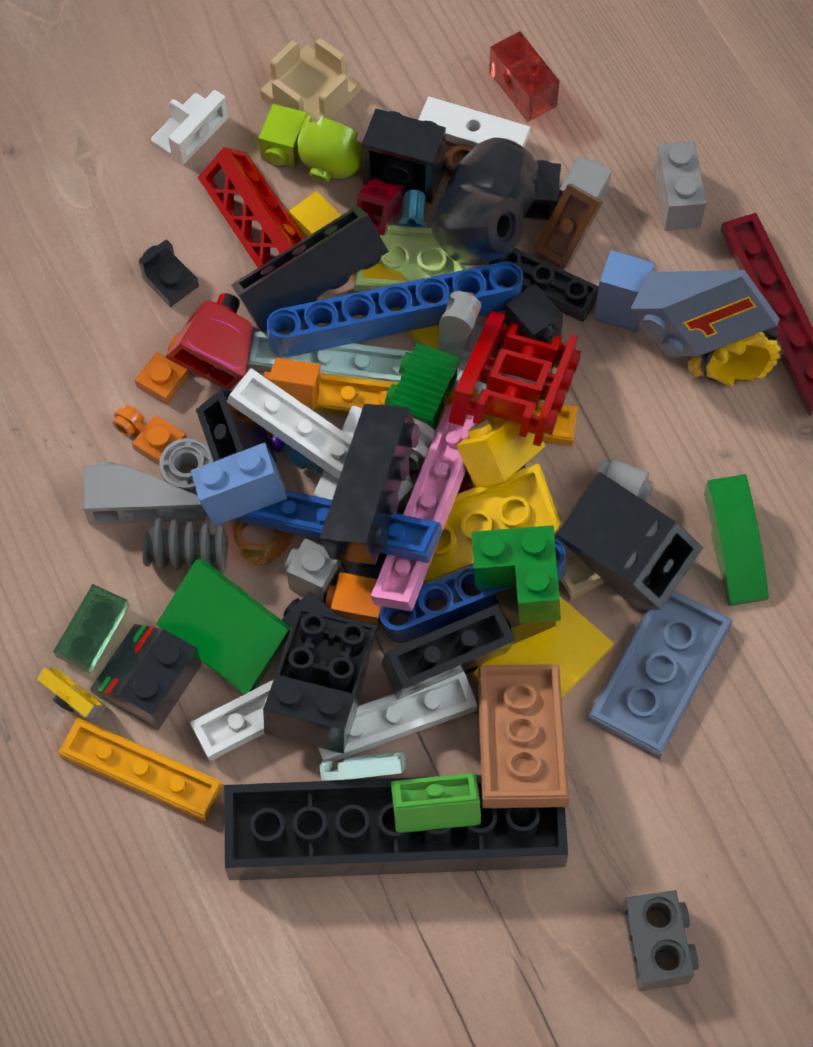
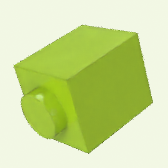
M272 104L258 138L261 159L278 166L296 167L299 159L297 138L307 112Z

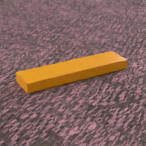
M78 717L58 752L61 758L203 822H207L224 788V783L220 780Z

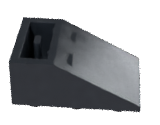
M601 472L596 474L554 533L557 538L635 610H661L703 549L675 520Z
M299 606L263 708L264 734L344 754L357 712L378 625Z

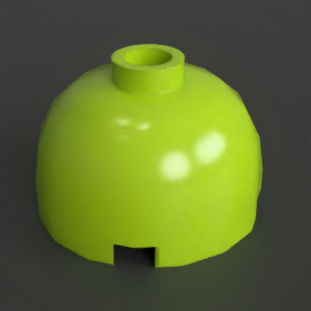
M307 115L298 134L297 152L303 164L311 169L309 175L319 181L329 183L331 178L342 180L353 176L359 171L363 164L362 143L356 140L358 132L324 117H319L318 122L314 123L312 122V115Z

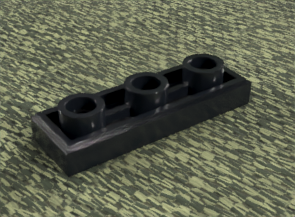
M514 248L508 255L488 263V265L499 262L516 264L523 272L522 292L536 284L562 313L581 322H584L597 300L599 286L517 248ZM502 284L508 288L511 287L510 285Z

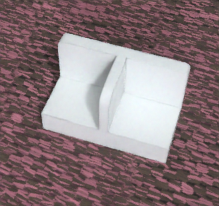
M214 89L206 99L198 93H194L184 104L172 99L168 103L171 118L151 137V142L153 146L184 165L229 118L226 96Z

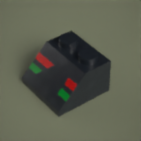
M134 624L91 686L90 691L152 728L159 730L202 666L198 649L165 629Z

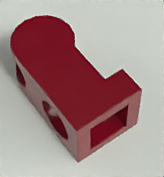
M374 178L358 193L356 206L358 205L369 215L379 235L384 236L388 231L390 220L393 216H397L400 211L405 187L402 184H386L380 178Z

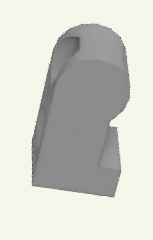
M462 291L451 293L446 311L439 322L438 350L465 360H469L484 327L476 324V319L481 309V302L472 294Z

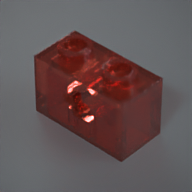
M521 31L490 46L489 73L527 122L557 107L560 80Z

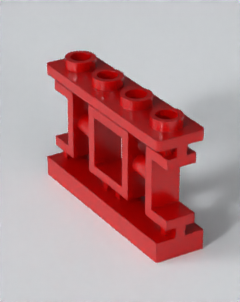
M491 310L456 386L448 422L464 426L468 415L474 416L473 423L480 424L484 414L521 424L518 435L526 437L528 432L535 434L533 445L540 447L545 433L553 435L558 414L562 411L566 393L569 392L573 375L576 373L582 351L575 349L578 336L571 334L567 344L562 343V337L555 335L552 344L517 335L518 324L511 323L510 327L503 326L506 314ZM499 343L504 344L503 348H500L499 353L495 358L494 355L498 349ZM556 359L561 360L556 374L550 373ZM502 373H505V374H509V375L516 376V377H519V378H523V379H526V380L534 381V382H536V384H532V383H528V382L521 381V380H518V379L510 378V377H507V376H503V375H501V374H502ZM482 383L487 384L486 389H482L479 399H477L476 397ZM540 400H545L540 416L534 415Z

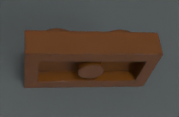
M572 183L567 184L534 250L564 268L569 267L603 201Z

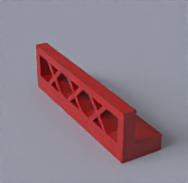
M223 147L198 176L199 181L257 268L269 261L270 248H276L281 254L305 239L247 152ZM221 168L226 173L225 189H219L213 181V178ZM234 195H241L244 200L243 216H237L233 211ZM252 221H258L262 227L261 243H255L251 238Z

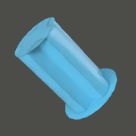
M410 190L405 193L402 219L398 222V226L427 228L424 222L426 196L423 192Z

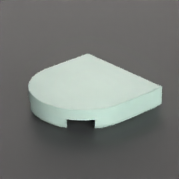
M402 751L344 758V762L338 763V767L332 768V761L330 760L321 762L319 765L321 780L325 781L401 774L406 768L405 753H402Z

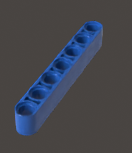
M499 262L281 308L270 314L267 320L269 347L278 356L291 357L439 325L440 319L446 311L451 293L455 291L472 292L475 294L473 296L481 302L478 316L490 314L491 310L496 312L505 311V304L522 293L523 272L514 263ZM507 284V285H510L511 287H509V288H504V287H500L499 285ZM428 300H436V301H439V302H437V303H428V302H426V301H428ZM398 307V308H401L402 310H400V311H391V310H389V309ZM356 315L365 316V318L363 319H355L352 317ZM319 323L329 324L328 326H325V327H317V326H315L316 324H319ZM282 331H290V332H292V333H290V334H288V335H280V334H278L279 332H282Z

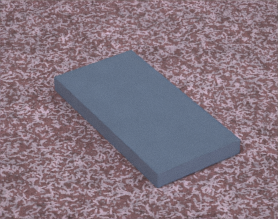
M674 590L661 610H647L592 708L587 721L660 759L733 620Z

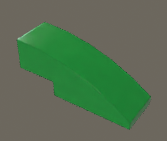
M742 474L708 480L704 496L713 528L711 538L729 606L768 600L769 593L762 544L747 475Z

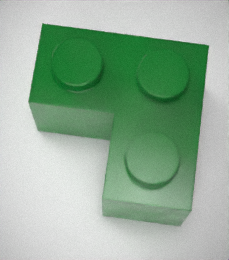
M553 525L471 532L476 589L517 586L520 623L561 621Z

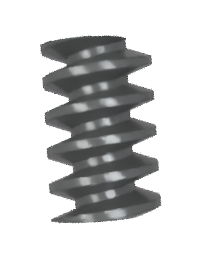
M156 518L153 527L149 528L145 534L142 553L143 564L149 567L155 558L157 567L165 568L170 560L173 569L180 570L186 561L188 570H190L196 559H204L214 568L217 564L219 572L224 575L228 559V537L225 534L224 525L219 524L215 534L210 535L208 523H203L199 533H195L192 521H188L184 531L181 532L179 531L177 520L172 519L168 530H163L161 518Z

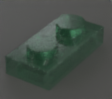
M92 584L53 651L55 656L91 673L130 606L128 600Z

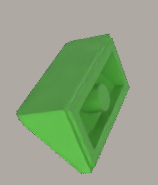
M475 773L391 781L395 827L399 833L473 826L481 823L480 799Z

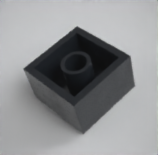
M375 109L362 141L363 185H366L374 178H380L390 185L402 184L405 187L404 195L407 191L419 190L425 194L426 202L432 204L445 172L446 127L432 121H421L406 117L396 111Z

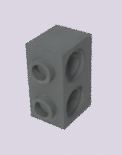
M677 890L626 897L622 910L638 991L689 984L694 976L693 970H698L699 968L698 956L695 945L687 943L684 928L690 927L689 913L686 903L679 902ZM652 910L661 911L666 915L668 925L663 928L654 927L648 922L646 914ZM660 952L670 953L677 962V968L671 971L661 969L656 964L655 955Z

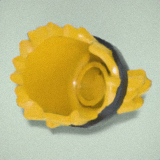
M778 325L703 355L692 357L688 361V371L693 373L694 378L704 375L709 380L719 381L730 387H733L735 379L754 381L755 378L763 379L772 370L773 366L777 364L776 360L780 358V355L777 353L780 351V347L776 341Z

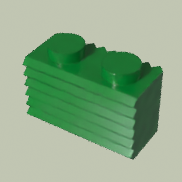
M417 342L412 354L406 352L403 356L399 368L401 379L398 385L391 384L384 405L409 407L414 419L426 423L435 430L460 373V357Z

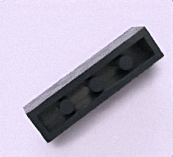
M357 205L234 282L231 286L253 322L262 332L267 329L268 317L274 311L317 301L318 296L327 290L337 289L345 285L354 273L361 269H369L378 264L381 256L389 251L369 215Z
M363 405L320 535V540L330 559L376 565L380 550L386 547L388 541L387 527L390 517L397 512L399 505L398 492L401 482L405 481L408 477L411 450L417 447L420 437L419 426L415 424L409 407Z

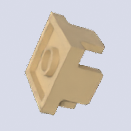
M319 38L314 43L315 50L306 45L301 51L299 44L292 40L270 61L271 79L260 89L261 99L271 106L272 104H277L307 112V115H312V122L314 123L318 122L319 117L332 119L361 91L360 82L347 73L346 56L323 39Z

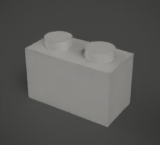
M695 141L658 144L654 173L664 230L701 227L706 199Z

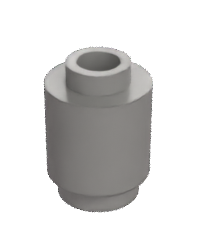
M615 459L612 462L606 460L601 462L597 473H603L645 502L648 501L654 482L648 480L649 472Z

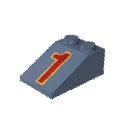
M745 270L648 272L631 307L632 312L640 320L643 328L658 343L661 351L667 356L675 358L703 355L775 327L780 320Z

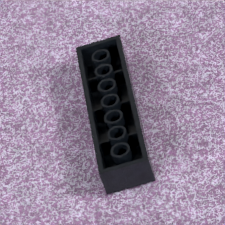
M476 775L480 799V824L399 833L395 827L391 781L427 777L224 785L225 870L229 880L561 868L566 866L568 858L565 807L483 808L481 775Z

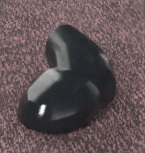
M494 137L476 145L458 163L447 183L444 195L432 216L431 223L433 236L452 260L462 265L478 266L508 255L518 245L524 233L523 215L531 207L537 195L539 167L533 155L513 140Z

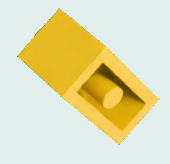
M489 415L490 418L487 421L471 427L468 430L469 435L456 446L474 486L478 487L505 482L546 447L544 441H542L540 447L533 445L535 434L528 432L526 437L518 435L521 424Z

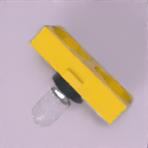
M43 667L36 678L55 693L53 701L70 712L75 710L84 718H99L107 707L58 668ZM53 705L43 720L44 729L47 731L56 730L66 716V712Z

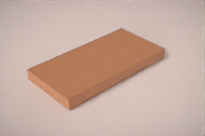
M559 664L478 665L482 807H568L569 793Z

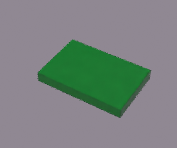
M196 559L156 623L158 627L195 646L198 649L201 661L244 695L256 689L286 643L291 630L288 624L204 559Z

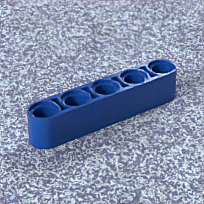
M555 539L556 558L558 559L557 573L558 581H560L566 572V552L562 543ZM469 566L423 584L412 611L381 606L379 614L384 633L394 642L402 643L413 640L494 606L495 594L511 587L484 589L478 596H468L464 593L466 587L476 584L474 566ZM433 599H443L447 602L446 606L439 611H432L427 608L428 603ZM403 613L409 616L408 621L403 625L395 626L389 623L392 616Z

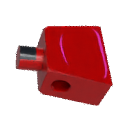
M228 293L220 294L216 303L211 300H205L192 313L165 358L226 390H230L245 375L253 329L250 321L237 315L240 300Z

